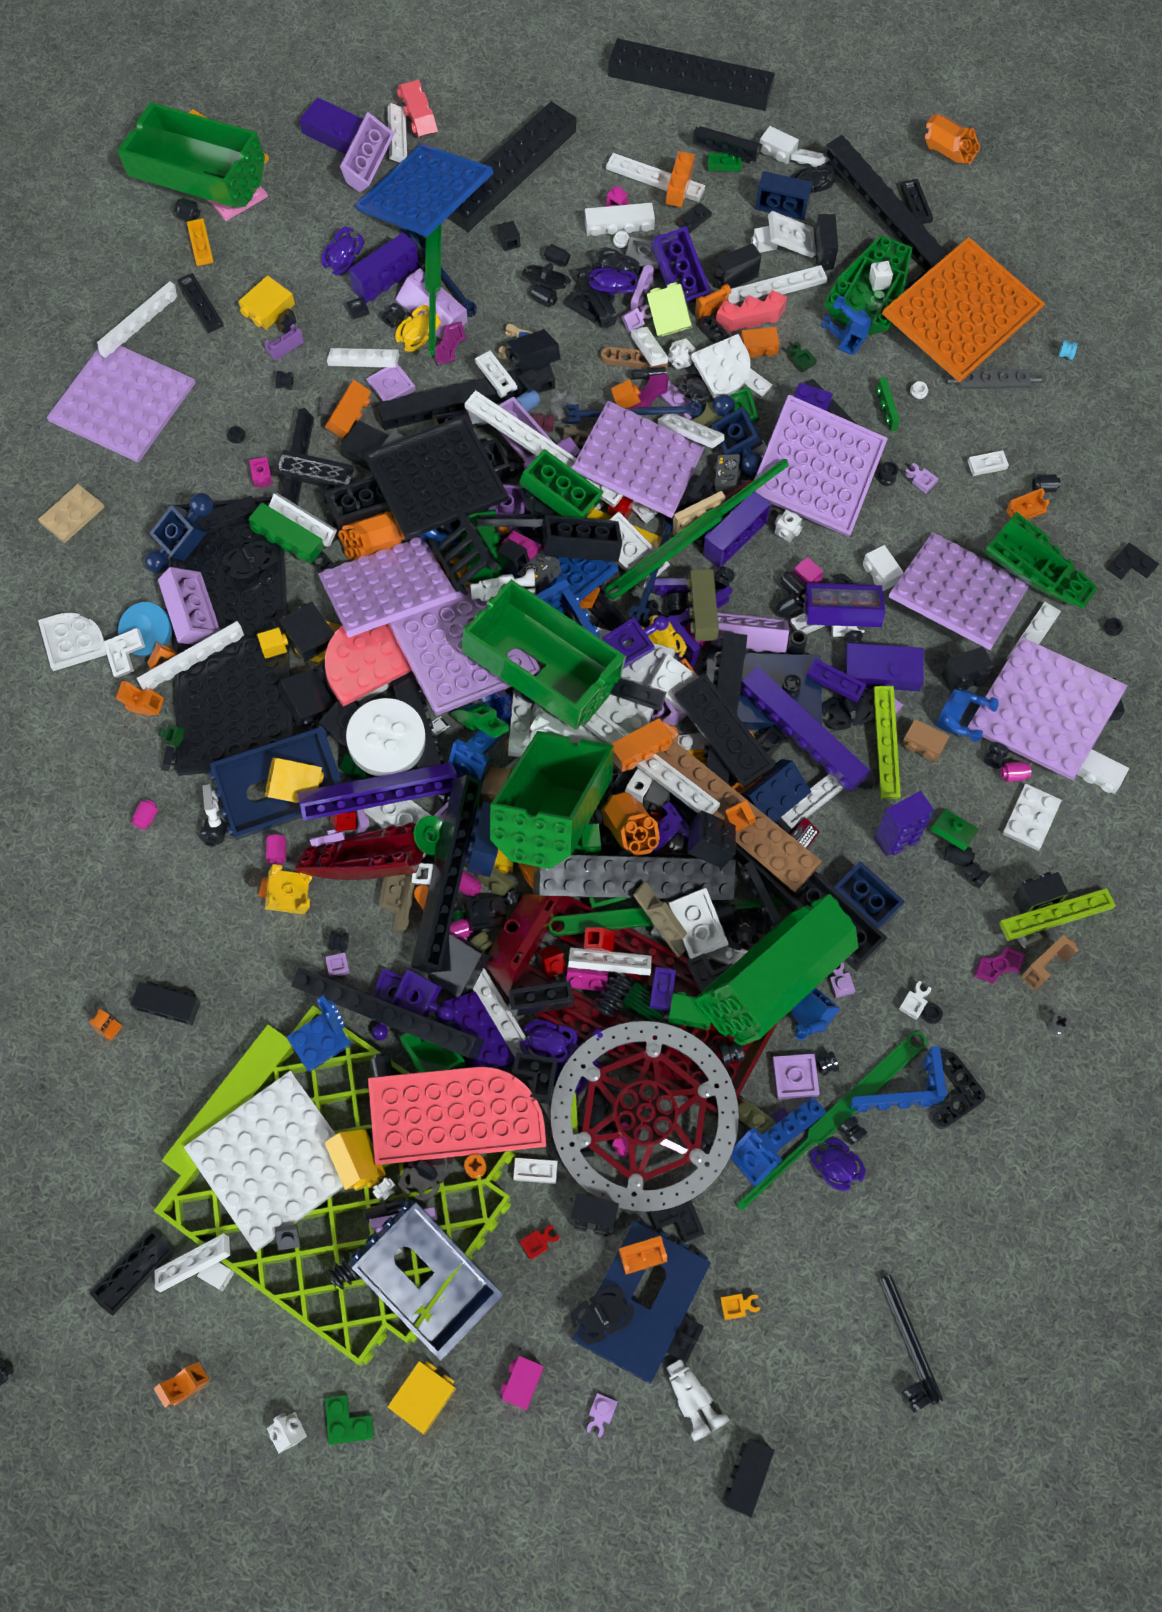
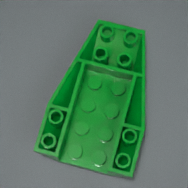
M880 235L837 278L823 305L835 321L847 326L851 320L843 313L842 309H835L833 307L837 297L843 296L846 299V305H849L857 312L859 310L866 311L867 317L871 318L872 321L867 335L888 331L892 322L882 312L904 293L913 247ZM889 261L893 273L890 288L873 291L869 280L871 264Z

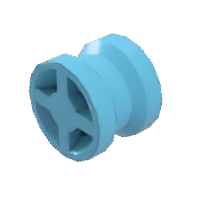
M1063 340L1058 357H1068L1069 360H1073L1078 343H1069L1067 340Z

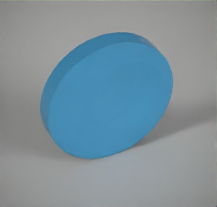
M140 602L128 608L122 615L118 626V635L136 628L140 629L145 647L132 652V654L140 657H150L156 642L167 646L172 634V622L168 613L160 606L151 602Z

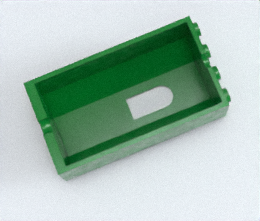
M153 102L148 104L136 122V130L129 132L117 150L126 173L130 177L232 207H246L249 201L252 200L254 193L261 185L265 155L257 132Z
M510 579L507 584L504 583L499 588L498 594L495 597H491L486 604L488 608L486 610H479L473 622L466 624L464 627L461 642L462 652L577 730L580 726L583 727L589 722L610 696L614 684L618 682L622 675L626 656ZM513 649H520L545 667L535 677L510 660L507 655Z
M541 731L536 732L491 803L490 840L509 861L551 869L571 856L612 780L614 745L581 739L579 743H573L568 736Z
M828 894L812 902L811 907L806 905L790 913L700 993L694 1001L719 1033L724 1036L729 1034L735 1037L734 1041L742 1046L759 1040L859 948L856 926L852 923L850 916L841 909L838 901Z

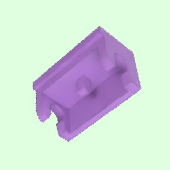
M294 324L290 326V332L270 344L268 340L264 342L266 351L274 360L279 359L304 343L301 330L299 328L296 329Z

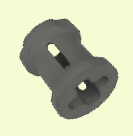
M1062 1012L1056 1013L1048 1021L1049 1031L1054 1035L1064 1033L1070 1027V1017Z

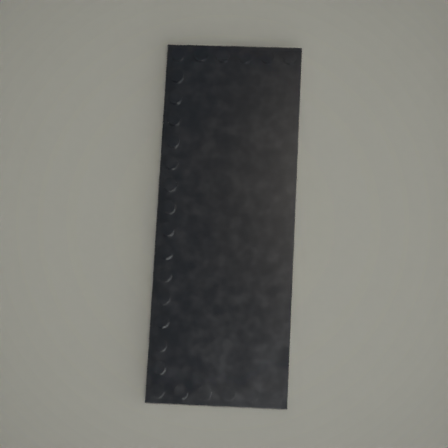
M272 497L253 498L257 508L261 503L269 506ZM238 500L213 502V510ZM189 504L174 505L185 509L187 512L190 511ZM249 518L206 533L185 561L173 558V568L201 572L220 630L237 621L244 634L237 642L228 644L221 651L214 652L205 660L199 661L188 670L181 671L175 675L176 726L184 728L183 740L179 747H176L178 776L209 773L208 770H211L210 763L294 736L293 717L278 691L280 680L291 676L289 638L286 635L288 644L285 645L286 653L265 659L257 636L259 633L279 628L281 634L285 633L279 621L288 613L285 551L280 545L268 541L262 534L253 532L250 528ZM258 540H264L271 545L270 548L265 546L264 552L271 556L272 551L275 552L276 563L263 571L259 567V572L252 577L240 580L234 579L228 575L231 568L228 566L223 567L222 559L224 555L234 548L246 547L248 543ZM254 546L253 548H262V546ZM270 558L266 559L264 564L268 563ZM174 632V649L177 655L194 646L192 644L178 643Z

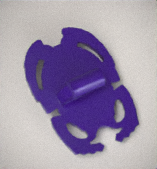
M350 227L341 228L334 236L336 243L331 241L323 251L321 257L322 265L324 268L332 267V274L342 275L349 270L356 258L353 254L358 255L365 242L360 233H357L359 238H351L349 231L353 232L354 229ZM356 241H358V247L355 249Z
M597 268L590 273V277L594 279L593 281L589 280V285L596 290L609 292L611 295L616 294V289H618L617 292L621 293L634 292L637 289V284L632 286L630 283L633 279L635 282L638 281L637 275L627 270H620L618 272L612 268Z
M538 1020L526 1025L524 1031L527 1032V1039L520 1041L519 1045L524 1054H531L527 1049L528 1046L537 1056L556 1058V1055L565 1053L563 1057L556 1059H558V1063H567L574 1054V1051L572 1050L568 1054L566 1046L572 1040L573 1044L576 1045L578 1035L576 1031L569 1027L560 1025L558 1031L556 1030L557 1025L549 1021ZM546 1025V1026L538 1027L537 1029L533 1030V1028H535V1027H537V1026ZM563 1032L569 1033L570 1039H567V1037L563 1035Z
M836 1137L828 1139L824 1142V1145L829 1144L826 1150L819 1151V1147L813 1149L809 1155L811 1162L818 1171L821 1170L823 1179L832 1188L839 1191L850 1190L853 1180H859V1182L864 1180L866 1175L865 1166L861 1159L850 1151L843 1141ZM839 1145L840 1147H842V1149L835 1148L832 1146ZM818 1155L821 1156L820 1164L817 1162ZM855 1161H857L859 1164V1173H857V1165Z

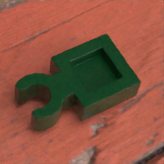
M796 341L794 343L795 349H792L790 346L787 347V353L792 356V362L801 372L816 365L817 360L807 348L801 350L799 342Z

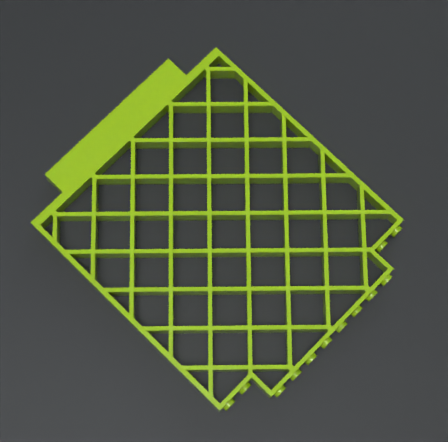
M313 1005L293 1032L323 1014L322 1011ZM270 1025L265 1027L161 1160L181 1176L154 1209V1212L200 1246L205 1243L199 1238L218 1237L223 1233L238 1232L240 1229L236 1224L223 1226L221 1201L213 1190L183 1195L200 1174V1170L184 1147L263 1091L274 1077L275 1081H277L289 1071L292 1074L308 1071L303 1063L283 1066L295 1050L288 1039ZM344 1027L342 1029L349 1041H352L366 1052L352 1054L351 1046L346 1048V1056L331 1058L312 1070L314 1097L310 1099L322 1116V1105L352 1100L356 1127L336 1130L334 1133L338 1134L339 1132L366 1129L367 1133H372V1124L361 1125L358 1098L369 1097V1088L357 1090L353 1063L370 1061L373 1059V1055L380 1052ZM391 1060L393 1071L397 1074H409V1072ZM348 1064L351 1091L321 1096L317 1070ZM514 1150L505 1151L486 1179L482 1180L480 1177L477 1178V1181L445 1186L443 1181L440 1183L439 1190L434 1195H441L446 1225L439 1227L444 1233L447 1232V1236L452 1241V1231L484 1225L465 1252V1255L471 1261L473 1260L471 1255L476 1249L479 1251L485 1244V1235L488 1231L492 1233L498 1225L497 1218L501 1213L504 1215L511 1206V1203H509L511 1200L510 1196L493 1185L492 1181L497 1182L503 1173L501 1171L505 1163L509 1165L515 1156ZM409 1162L382 1164V1167L399 1165L401 1177L405 1169L404 1164ZM366 1186L364 1187L366 1201L334 1206V1198L331 1196L327 1199V1208L313 1210L300 1220L329 1215L333 1245L302 1251L300 1244V1247L295 1248V1252L264 1257V1248H261L257 1251V1259L231 1263L225 1258L221 1262L359 1366L367 1365L374 1356L373 1349L377 1344L381 1346L388 1335L385 1333L387 1330L391 1331L408 1345L411 1341L415 1343L418 1337L411 1330L407 1336H404L388 1324V1321L400 1318L395 1313L387 1314L386 1304L380 1297L381 1316L349 1321L345 1289L367 1286V1284L360 1279L352 1281L351 1285L344 1282L345 1289L343 1290L338 1286L335 1289L334 1285L306 1289L303 1258L334 1253L335 1262L341 1265L340 1251L362 1248L366 1245L367 1239L339 1244L336 1214L368 1209L382 1204V1201L388 1202L402 1196L409 1202L411 1199L416 1200V1195L421 1196L419 1191L409 1194L403 1192V1194L392 1196L387 1201L383 1199L380 1202L378 1199L371 1200L370 1188ZM483 1187L488 1188L503 1199L490 1218L487 1217ZM478 1188L483 1218L451 1224L446 1194ZM427 1189L423 1191V1193L427 1194L430 1191H432V1189ZM213 1198L215 1228L194 1232L188 1231L185 1228L183 1203ZM174 1206L176 1211V1221L172 1219L170 1216H168L169 1212L173 1209ZM298 1221V1222H296L295 1224H297V1226H298V1231H299V1236H300L299 1221ZM369 1222V1229H370V1236H371L372 1234L376 1233V1231H372V1229H371V1227H370V1222ZM411 1249L414 1270L404 1271L403 1273L408 1278L415 1277L416 1287L419 1289L421 1287L420 1276L433 1274L434 1272L429 1267L419 1269L417 1254ZM296 1260L300 1291L273 1295L268 1291L265 1265ZM461 1265L446 1279L427 1308L424 1309L422 1304L414 1314H422L414 1325L416 1329L419 1328L425 1318L428 1323L433 1314L428 1313ZM258 1267L260 1284L241 1271V1269ZM339 1291L343 1323L322 1327L313 1325L310 1322L307 1296ZM301 1298L303 1316L283 1301ZM382 1322V1326L360 1357L357 1358L353 1355L350 1328ZM344 1329L346 1349L325 1333Z

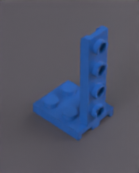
M566 579L536 595L555 609L565 602L576 622L600 638L598 636L600 635L598 628L590 623L588 612L586 609L582 610L579 605L580 600L576 593L572 594Z
M505 706L497 713V717L508 724L510 731L512 709ZM479 730L467 743L457 739L453 743L448 763L453 764L457 778L468 775L483 782L490 762V757L485 754L506 733L492 738Z
M324 995L317 999L323 1014L286 1037L308 1072L316 1069L351 1046L349 1039L342 1029L345 1025L337 1007L331 999L327 1001Z
M940 1046L931 1047L928 1053H926L925 1058H923L924 1071H928L929 1078L926 1079L927 1091L857 1096L852 1099L850 1109H856V1112L869 1111V1108H877V1110L883 1111L890 1109L891 1106H898V1109H907L911 1105L919 1104V1107L941 1105V1101H944V1097H947Z
M811 1097L762 1135L755 1127L749 1130L734 1146L730 1158L753 1186L756 1187L782 1161L776 1152L818 1121L827 1112L814 1097Z

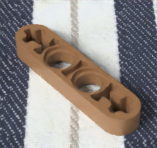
M605 347L601 351V361L607 365L647 369V366L650 368H667L669 364L668 361L665 364L651 366L648 361L640 362L639 358L645 357L640 350ZM628 355L631 359L625 361L621 357Z

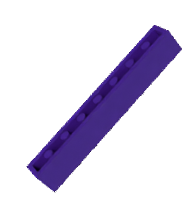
M756 667L742 680V694L754 701L755 706L759 710L768 714L769 719L773 723H777L787 736H791L801 749H805L815 762H819L830 776H834L841 787L852 792L868 777L870 769L759 667Z
M447 763L297 792L299 809L303 821L448 793L452 791L454 779H457V773L453 764Z

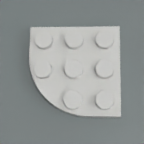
M738 334L691 354L692 361L714 399L719 394L731 395L735 393L746 382L750 371V356Z
M61 613L38 620L53 671L107 655L103 643L105 641L99 627L91 619L82 617L77 613Z

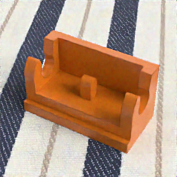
M1043 488L1010 500L1006 511L1010 518L1018 512L1028 520L1046 513L1049 499L1044 501L1045 491Z
M661 1236L619 1248L620 1258L626 1275L667 1262V1254Z

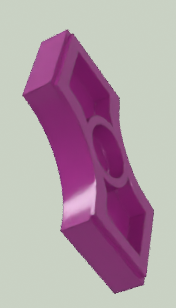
M461 321L444 326V339L439 345L435 346L434 355L438 366L454 362L455 348L460 342L466 340Z
M667 373L650 376L649 382L640 391L639 398L641 402L631 408H649L658 396L667 393L669 380Z
M1006 947L1004 952L995 958L981 957L974 977L994 984L998 976L1003 973L1014 972L1019 974L1026 954Z

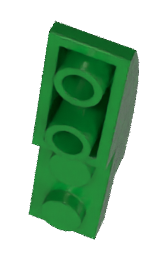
M469 704L450 713L451 717L469 729H480L492 738L499 737L509 731L508 724L497 717L496 710L484 704Z

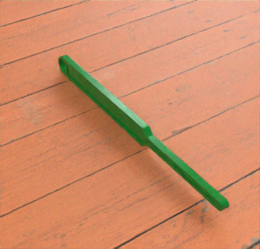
M442 223L426 237L425 290L429 292V355L435 354L436 293L441 289Z
M782 459L721 506L704 513L605 588L607 598L616 599L719 523L725 513L789 466L788 460ZM618 589L615 593L609 594L611 590Z
M771 898L775 907L785 906L779 898ZM758 900L730 903L731 905L735 904L737 911L759 909L760 907ZM641 907L558 916L552 919L548 930L554 936L585 933L586 928L615 930L654 926V924ZM552 922H562L564 929L561 932H555L551 928Z
M913 1032L808 1130V1138L738 1203V1209L742 1211L750 1205L812 1145H822L842 1124L856 1113V1109H850L852 1099L857 1096L875 1095L926 1046L927 1040L925 1035L920 1032ZM912 1036H920L923 1039V1045L919 1048L914 1047L910 1041Z

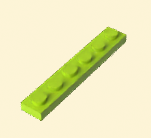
M894 686L874 687L880 800L900 799Z
M1106 888L1001 920L999 925L1007 941L1111 910L1116 904Z

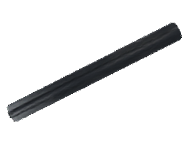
M890 1274L880 1278V1282L927 1395L932 1400L931 1404L940 1403L943 1401V1397L894 1280Z

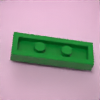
M881 377L875 386L876 396L880 397V409L885 413V425L889 426L890 432L897 431L900 419L887 378Z

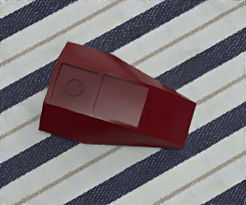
M412 822L403 826L391 825L329 844L309 846L304 849L295 869L296 872L327 879L365 880L417 873L424 852L416 845L414 839L416 824Z

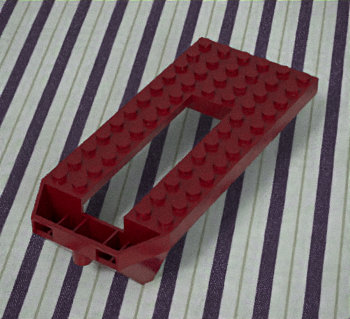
M524 894L488 953L490 957L485 965V968L507 1000L510 1002L509 990L559 982L551 977L548 978L544 973L529 966L530 960L547 933L552 935L548 927L554 917L595 913L598 911L570 896ZM553 903L549 911H547L548 904ZM554 921L551 924V928L555 932H561L564 929V925L560 921ZM516 924L518 930L512 933L509 932L512 926ZM630 928L611 930L615 932L613 952L652 956L650 975L622 974L639 983H645L652 989L656 967L676 970L673 993L684 992L688 993L690 997H697L700 994L686 965L688 959L682 956L677 957L673 951ZM585 933L554 936L574 948L586 949L584 948ZM520 953L522 954V956L518 961L517 956ZM573 989L574 1007L532 1014L543 1021H549L557 1025V1029H559L560 1025L573 1029L577 1032V1039L583 1043L592 1037L593 1031L597 1028L606 1030L619 1024L632 1022L613 1012L614 1018L604 1016L591 1007V1005L598 1006L595 1001ZM712 1023L709 1030L684 1025L680 1027V1029L692 1034L708 1046L721 1063L719 1044L726 1043L727 1045H732L735 1038L729 1034L724 1036L719 1033ZM778 1023L759 1040L742 1045L744 1061L737 1062L734 1060L730 1064L723 1065L731 1078L737 1099ZM634 1042L624 1044L607 1051L604 1055L618 1062L645 1051L647 1043ZM664 1044L661 1045V1053L701 1084L708 1082L704 1072L688 1056ZM643 1058L628 1064L626 1067L640 1074L645 1059ZM659 1061L662 1085L668 1090L693 1088L691 1084ZM651 1062L645 1077L655 1081L653 1064ZM715 1084L714 1087L719 1088V1085ZM686 1095L680 1097L689 1100L694 1095ZM711 1096L707 1098L705 1110L718 1117L716 1097ZM697 1101L694 1104L699 1106L700 1102Z

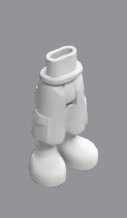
M528 569L526 575L521 578H514L513 574L471 584L472 599L488 601L491 597H495L498 594L499 588L504 583L507 584L510 579L521 586L534 587V569ZM536 588L527 589L536 595Z
M679 1360L666 1368L671 1376L669 1380L678 1398V1405L684 1417H690L692 1421L693 1432L691 1437L694 1442L710 1434L709 1427L714 1432L730 1421L728 1415L717 1414L711 1408L712 1397L707 1389L700 1384L693 1372L690 1371V1368L685 1367L683 1361ZM699 1409L704 1413L709 1427L701 1419L698 1413Z

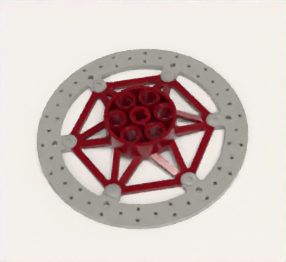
M650 1021L629 1022L601 1031L603 1037L599 1038V1041L596 1040L598 1038L597 1034L582 1044L569 1058L558 1077L553 1092L551 1128L556 1149L563 1164L577 1183L597 1198L619 1203V1208L642 1212L659 1211L681 1205L693 1199L708 1188L720 1175L732 1154L736 1142L739 1121L738 1102L727 1070L714 1052L701 1040L680 1028L668 1024ZM634 1042L647 1043L645 1051L600 1069L592 1064L601 1055L615 1047ZM664 1044L688 1056L704 1072L708 1082L701 1084L661 1053V1045ZM643 1058L645 1059L637 1081L630 1085L605 1075L608 1072ZM659 1061L691 1084L693 1088L668 1090L662 1085ZM651 1062L653 1064L655 1081L644 1080ZM582 1064L586 1066L585 1069L581 1068ZM583 1076L589 1081L583 1130L581 1133L574 1135L571 1125V1104L577 1084ZM603 1082L623 1090L617 1098H614ZM718 1084L719 1088H715L714 1085ZM597 1086L612 1104L614 1110L603 1121L590 1129L594 1090ZM645 1087H650L654 1091V1096L647 1098L643 1095L642 1090ZM625 1095L633 1096L634 1104L630 1106L625 1105L623 1097ZM694 1095L680 1107H677L674 1096ZM715 1096L718 1107V1127L713 1146L709 1154H705L700 1149L707 1098ZM662 1100H667L671 1104V1109L663 1111L659 1103ZM699 1101L695 1143L692 1144L677 1123L678 1115ZM643 1108L651 1112L648 1119H645V1116H640ZM628 1116L632 1124L629 1127H623L620 1124L621 1117ZM613 1121L615 1123L616 1133L595 1136L596 1133ZM660 1121H664L668 1125V1130L664 1133L657 1130V1123ZM640 1129L646 1130L649 1136L648 1139L644 1141L638 1139L637 1131ZM673 1130L676 1131L687 1149L667 1140ZM624 1138L628 1142L630 1170H627L598 1147L596 1142ZM571 1142L575 1144L573 1147L569 1145ZM657 1144L666 1146L685 1156L682 1159L644 1173L654 1146ZM588 1146L629 1179L628 1186L625 1188L616 1185L602 1177L588 1164L580 1150ZM635 1146L646 1147L643 1159L637 1169ZM690 1162L697 1166L696 1171L677 1184L657 1190H643V1181ZM705 1162L709 1163V1167L704 1165ZM632 1192H636L637 1195L633 1197Z

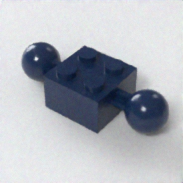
M725 393L719 394L713 400L712 407L718 416L724 418L712 424L713 429L724 434V441L721 442L725 454H739L740 457L743 456L741 461L743 472L748 476H756L763 458L759 454L753 453L752 450L764 443L747 410L741 407L734 411L735 401L733 397Z
M205 493L193 495L189 502V512L171 505L154 526L150 534L162 547L159 550L150 551L145 557V565L150 572L157 574L164 572L169 566V555L185 561L205 536L206 532L196 520L199 517L208 516L212 512L214 503L209 495Z

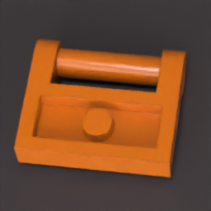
M725 284L721 289L705 297L697 298L695 317L700 320L702 317L711 316L712 313L718 311L725 300L728 301L729 294H731L730 286Z

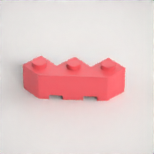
M414 80L399 84L397 95L399 99H402V102H405V115L412 119L411 129L413 134L422 136L437 132L432 110L429 109L425 93L421 90L420 81Z
M771 290L763 302L748 295L741 307L725 300L717 312L716 321L729 332L738 331V329L760 326L762 323L777 322L786 308L787 296Z

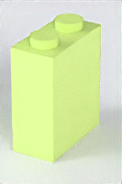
M676 282L667 285V288L662 290L660 288L650 290L651 293L647 294L659 338L693 328L681 284Z

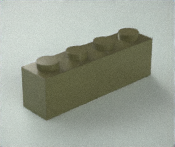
M713 569L691 570L690 578H687V589L691 590V592H688V604H692V607H689V618L693 619V622L690 623L691 633H694L695 641L718 640L719 625Z

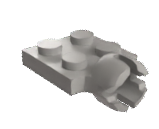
M631 237L625 255L636 259L640 266L651 265L656 269L659 267L650 244L652 241Z

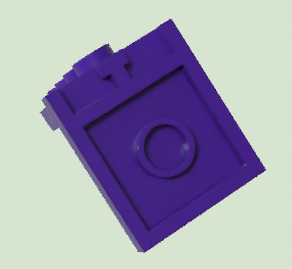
M730 586L715 592L717 609L729 602V595L732 593ZM688 607L684 613L676 614L675 616L671 615L667 619L676 631L673 635L678 633L687 646L683 657H679L681 652L674 655L679 661L686 658L693 668L700 647L698 642L691 638L685 628L686 624L693 620L689 618ZM676 640L677 649L679 650L680 643Z
M667 802L663 806L667 814L657 823L660 836L657 847L651 853L640 856H651L678 833L688 841L690 823L672 803ZM625 849L618 854V855H631V856H633L632 854H630V853H629L628 851H626Z

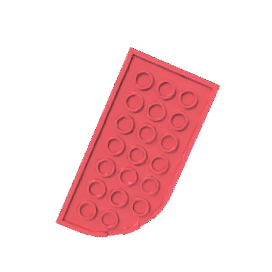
M388 623L349 638L343 626H341L332 636L325 654L326 677L332 691L342 706L412 671Z
M469 1067L368 1078L375 1165L546 1147L544 1119L536 1098L530 1097L532 1092L522 1081L500 1069Z

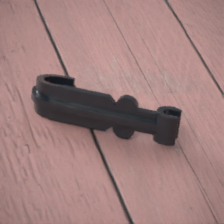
M591 266L578 268L579 274H576L577 279L584 283L582 291L588 293L587 296L600 317L598 320L600 327L603 329L615 325L616 312L605 291L596 290L589 285V280L593 281L594 279L590 277V273L593 271Z

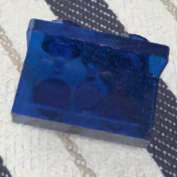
M504 689L491 694L492 700L482 703L495 709L497 717L502 721L512 716L510 707L512 699L510 694H506Z

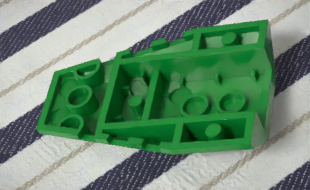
M1016 512L988 545L984 553L1028 585L1058 600L1083 609L1098 587L1082 571H1077L1073 567L1074 563L1071 559L1066 560L1060 554L1062 550L1057 545L1053 546L1049 542L1050 538L1043 531Z

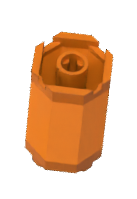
M933 114L927 122L926 128H929V132L925 133V140L929 150L938 151L956 163L971 164L976 157V153L980 151V143L974 128H965L947 116Z
M381 512L377 515L346 524L338 533L346 557L348 559L352 558L354 561L362 556L374 554L379 550L393 548L396 544H402L401 541L404 540L391 512Z
M628 792L610 795L607 799L608 802L601 809L604 825L610 829L620 847L633 856L651 853L657 847L660 839L657 822L649 816L642 803Z

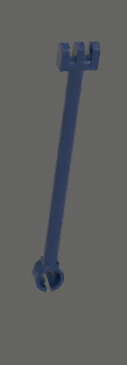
M403 228L400 229V234L404 233L411 238L425 256L426 246L417 236L418 233L407 229L404 230ZM441 267V278L463 307L467 309V316H474L477 313L476 304L465 298Z
M693 401L686 406L625 409L638 415L686 413L691 417H698L701 415L702 405ZM579 404L566 405V410H574L567 412V417H574L567 419V424H580L579 418L599 417L603 409L579 410ZM697 406L699 409L693 410L692 407Z
M671 517L664 519L665 530L659 547L669 540L673 531ZM659 568L649 574L639 605L631 606L628 615L629 619H632L634 614H636V620L640 621L641 616H644L643 622L648 621L650 609H647L646 605Z

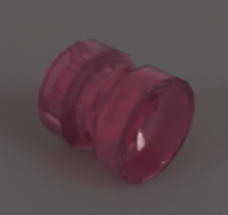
M536 413V423L543 430L553 433L555 415L549 414L545 416L542 413Z

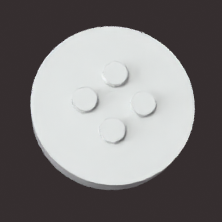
M390 698L370 701L361 706L349 721L346 732L348 750L354 762L371 775L385 776L408 771L419 761L425 748L423 722L418 713L402 701Z

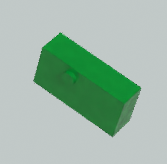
M543 449L525 469L519 482L522 487L565 517L587 518L599 504L604 493L546 449Z

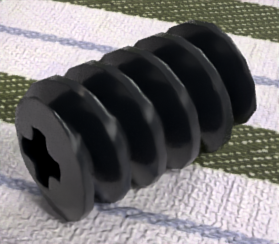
M615 971L613 974L616 978H609L612 985H604L607 992H599L603 999L595 998L598 1006L591 1005V1007L604 1016L613 1018L615 1015L612 1010H620L617 1003L624 1004L621 996H629L625 990L634 989L626 978Z
M341 1257V1265L333 1262L334 1270L325 1267L326 1273L335 1289L338 1286L342 1290L345 1289L344 1281L349 1285L352 1284V1276L360 1280V1276L347 1264L349 1261Z

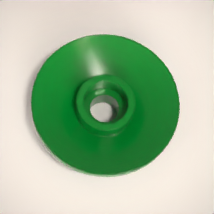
M425 816L416 823L414 828L416 845L422 852L428 855H437L444 822L438 817Z

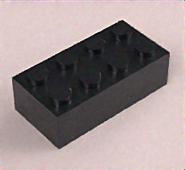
M545 515L542 528L544 556L619 562L623 544L619 521Z

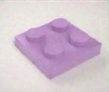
M398 363L396 368L386 367L366 378L367 383L382 402L398 399L416 390L415 385Z
M815 1054L773 1057L777 1099L817 1097L820 1095Z

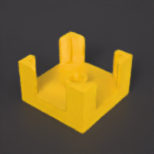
M273 864L268 872L265 909L305 914L310 907V899H307L308 886L312 876L281 871L282 865Z

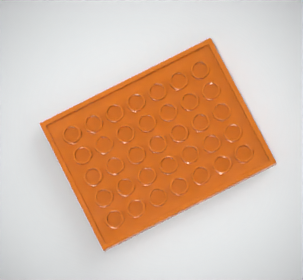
M968 237L887 306L882 314L961 383L1044 307L1045 303Z

